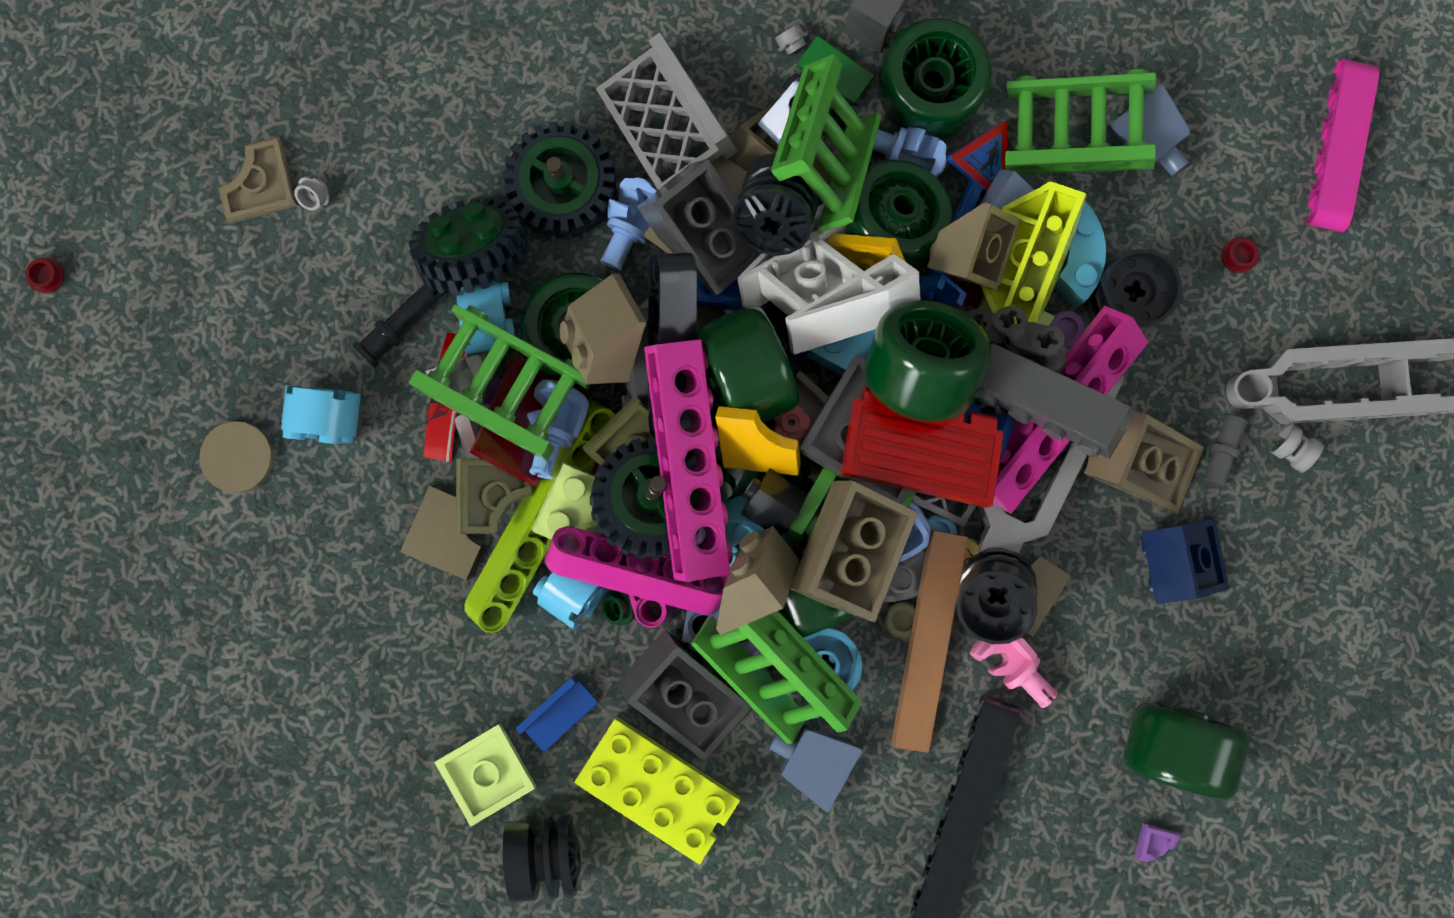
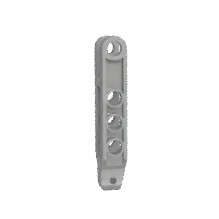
M1454 338L1286 349L1281 354H1274L1262 369L1246 371L1229 379L1226 385L1227 399L1232 406L1239 409L1262 408L1280 424L1454 413V395L1441 396V393L1411 394L1408 363L1453 360ZM1378 365L1382 400L1369 401L1368 398H1362L1342 403L1323 401L1296 406V403H1292L1285 396L1279 397L1277 376L1283 375L1285 371Z
M1064 346L1062 350L1066 354L1070 348ZM1123 375L1107 396L1115 399L1122 385ZM1071 441L1063 458L1056 462L1054 466L1057 468L1047 491L1041 493L1039 499L1042 501L1032 521L1024 523L1006 514L1004 509L994 503L989 508L977 506L984 524V529L977 541L979 543L977 553L993 548H1004L1019 553L1024 542L1049 534L1087 457V454L1077 448V443Z

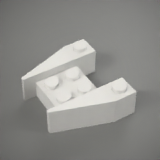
M824 204L818 206L810 238L801 249L791 254L778 256L761 253L737 278L743 307L749 305L760 307L771 301L788 315L785 319L790 351L794 355L875 330L881 317L891 307L907 301L920 300L919 271L897 255L892 254L863 271L828 245L826 242L832 233L846 234V225L822 232L818 225Z

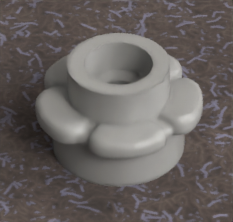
M800 24L786 30L775 38L780 47L777 50L781 52L785 49L788 55L792 54L806 45L803 38L808 35V31L804 32Z
M304 176L298 181L299 185L295 188L294 195L297 202L303 208L314 211L329 203L330 195L323 181L317 178L311 179L309 176Z

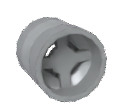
M1291 423L1279 434L1285 441L1279 447L1273 443L1270 453L1279 459L1286 458L1290 461L1292 468L1300 473H1304L1318 460L1324 445L1315 438H1307L1303 435L1302 429Z

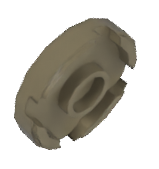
M230 421L215 427L205 437L200 448L199 463L203 475L214 487L225 492L245 493L256 488L259 484L261 485L268 478L274 465V450L269 438L260 428L246 422Z

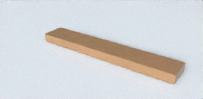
M931 530L929 543L926 547L891 745L894 748L929 753L956 607L959 581L968 537Z

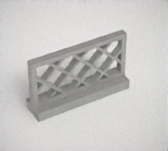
M659 32L648 40L652 48L596 88L657 189H660L691 163L706 159L711 163L721 155L729 159L739 152L682 63ZM654 62L657 66L654 79H640L642 70ZM619 86H628L625 101L612 100L609 94ZM637 87L651 88L647 104L633 102ZM659 89L673 91L670 106L655 105ZM631 110L644 111L640 127L627 125ZM653 112L667 114L663 130L649 128ZM676 115L690 117L686 132L672 131ZM646 136L661 137L657 153L643 151ZM669 138L684 140L680 156L665 154ZM692 141L706 142L709 150L697 158L688 157ZM662 163H677L675 174L662 182L659 177Z

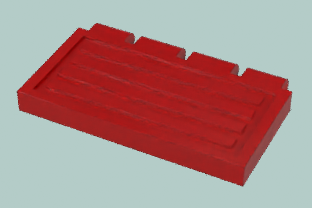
M864 387L861 399L856 398L852 402L840 475L989 508L994 503L1004 432L996 430L997 417L972 411L968 415L967 423H964L965 413L955 419L943 422L913 420L901 416L884 406L868 387Z

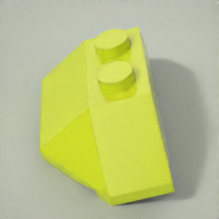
M1050 181L1003 206V211L1020 219L1021 222L998 291L981 286L993 313H996L1003 307L1017 306L1026 312L1028 322L1038 323L1050 299L1075 236L1086 193ZM1014 316V322L1017 324L1016 317Z

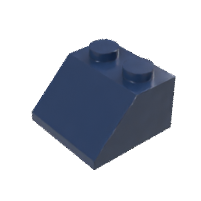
M1215 518L1142 532V552L1148 561L1150 571L1149 586L1155 595L1156 604L1199 599L1230 589Z

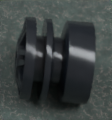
M776 153L767 154L754 161L747 171L742 191L735 206L733 223L738 236L746 245L759 253L778 256L791 254L801 249L808 241L820 199L801 176H793L779 181L771 172Z
M1137 249L1117 257L1104 266L1101 279L1091 294L1090 300L1096 315L1104 306H1107L1133 317L1141 329L1163 321L1174 312L1181 298L1182 281L1177 267L1167 256L1154 250ZM1133 286L1132 292L1137 294V297L1129 300V294L1124 292V289Z
M1004 548L985 549L973 555L963 566L958 587L957 612L963 627L976 639L993 645L1008 644L1024 637L1033 627L1038 613L1036 573L1029 561L1017 552Z
M570 815L559 818L558 834L552 817L545 818L542 835L540 836L537 835L532 819L508 821L505 824L503 832V868L506 891L511 903L537 900L541 882H545L551 899L557 898L559 895L560 880L566 897L577 895L578 879L581 873V853L579 839Z

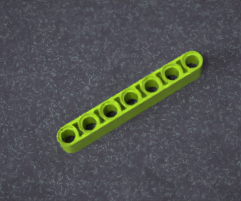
M587 399L589 403L587 414L578 437L573 441V445L560 448L553 479L541 478L537 486H532V496L522 498L465 601L464 607L467 616L487 633L498 632L507 624L548 551L552 539L533 532L532 526L562 461L588 473L592 472L597 463L584 451L583 446L615 414L594 400ZM597 414L595 421L591 424L592 418ZM579 447L578 452L573 456L574 450ZM526 543L524 548L519 551L520 547ZM508 575L506 580L501 583L502 579ZM490 607V609L488 610V612L483 615V613L485 612V610Z

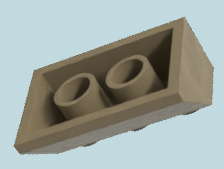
M833 481L790 589L822 604L875 622L918 512L854 481Z

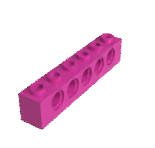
M1104 306L1065 354L1066 366L1059 374L1107 395L1149 342L1133 317ZM1013 419L1015 426L999 463L994 504L1012 514L1070 441L1066 438L1060 441L1048 436L1042 431L1041 426L1031 421L1028 424H1023Z
M701 339L644 347L660 476L666 480L663 499L673 577L680 581L691 582L729 575V564L733 561V552L730 543L726 541L725 525L728 523V513L725 504L721 502L720 487L723 485V473L720 465L716 462L715 448L718 446V434L711 422L710 410L713 408V394L711 389L707 387L705 371L708 369V359L702 349ZM679 372L683 373L687 380V386L683 392H680L675 385V377ZM684 411H687L692 419V424L688 431H685L680 424V417ZM690 450L695 453L697 458L696 465L692 470H689L685 464V456ZM695 489H698L702 499L700 505L694 509L690 503V496ZM703 527L706 532V541L701 547H698L695 542V535Z

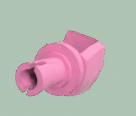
M1023 638L1008 644L994 645L977 640L972 646L969 653L980 662L992 654L1000 653L1002 655V663L989 668L988 672L993 676H1005L1003 683L1009 689L1022 686L1041 708H1045L1052 703L1049 699L1050 696L1053 699L1057 697L1058 691L1037 672L1040 659Z

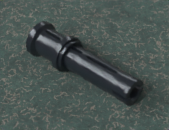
M426 283L423 284L387 320H377L374 323L375 328L361 342L355 341L352 346L376 368L379 365L378 360L393 346L398 347L401 344L402 339L400 336L445 294L438 292L437 288L432 290Z

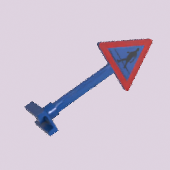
M1006 121L999 122L947 156V161L968 179V185L954 213L953 222L973 210L981 192L986 194L998 172L1006 170L1005 156L1006 151H1008V123ZM927 266L924 275L919 276L920 300L940 302L952 307L962 306L967 293L951 281L947 275L930 269Z

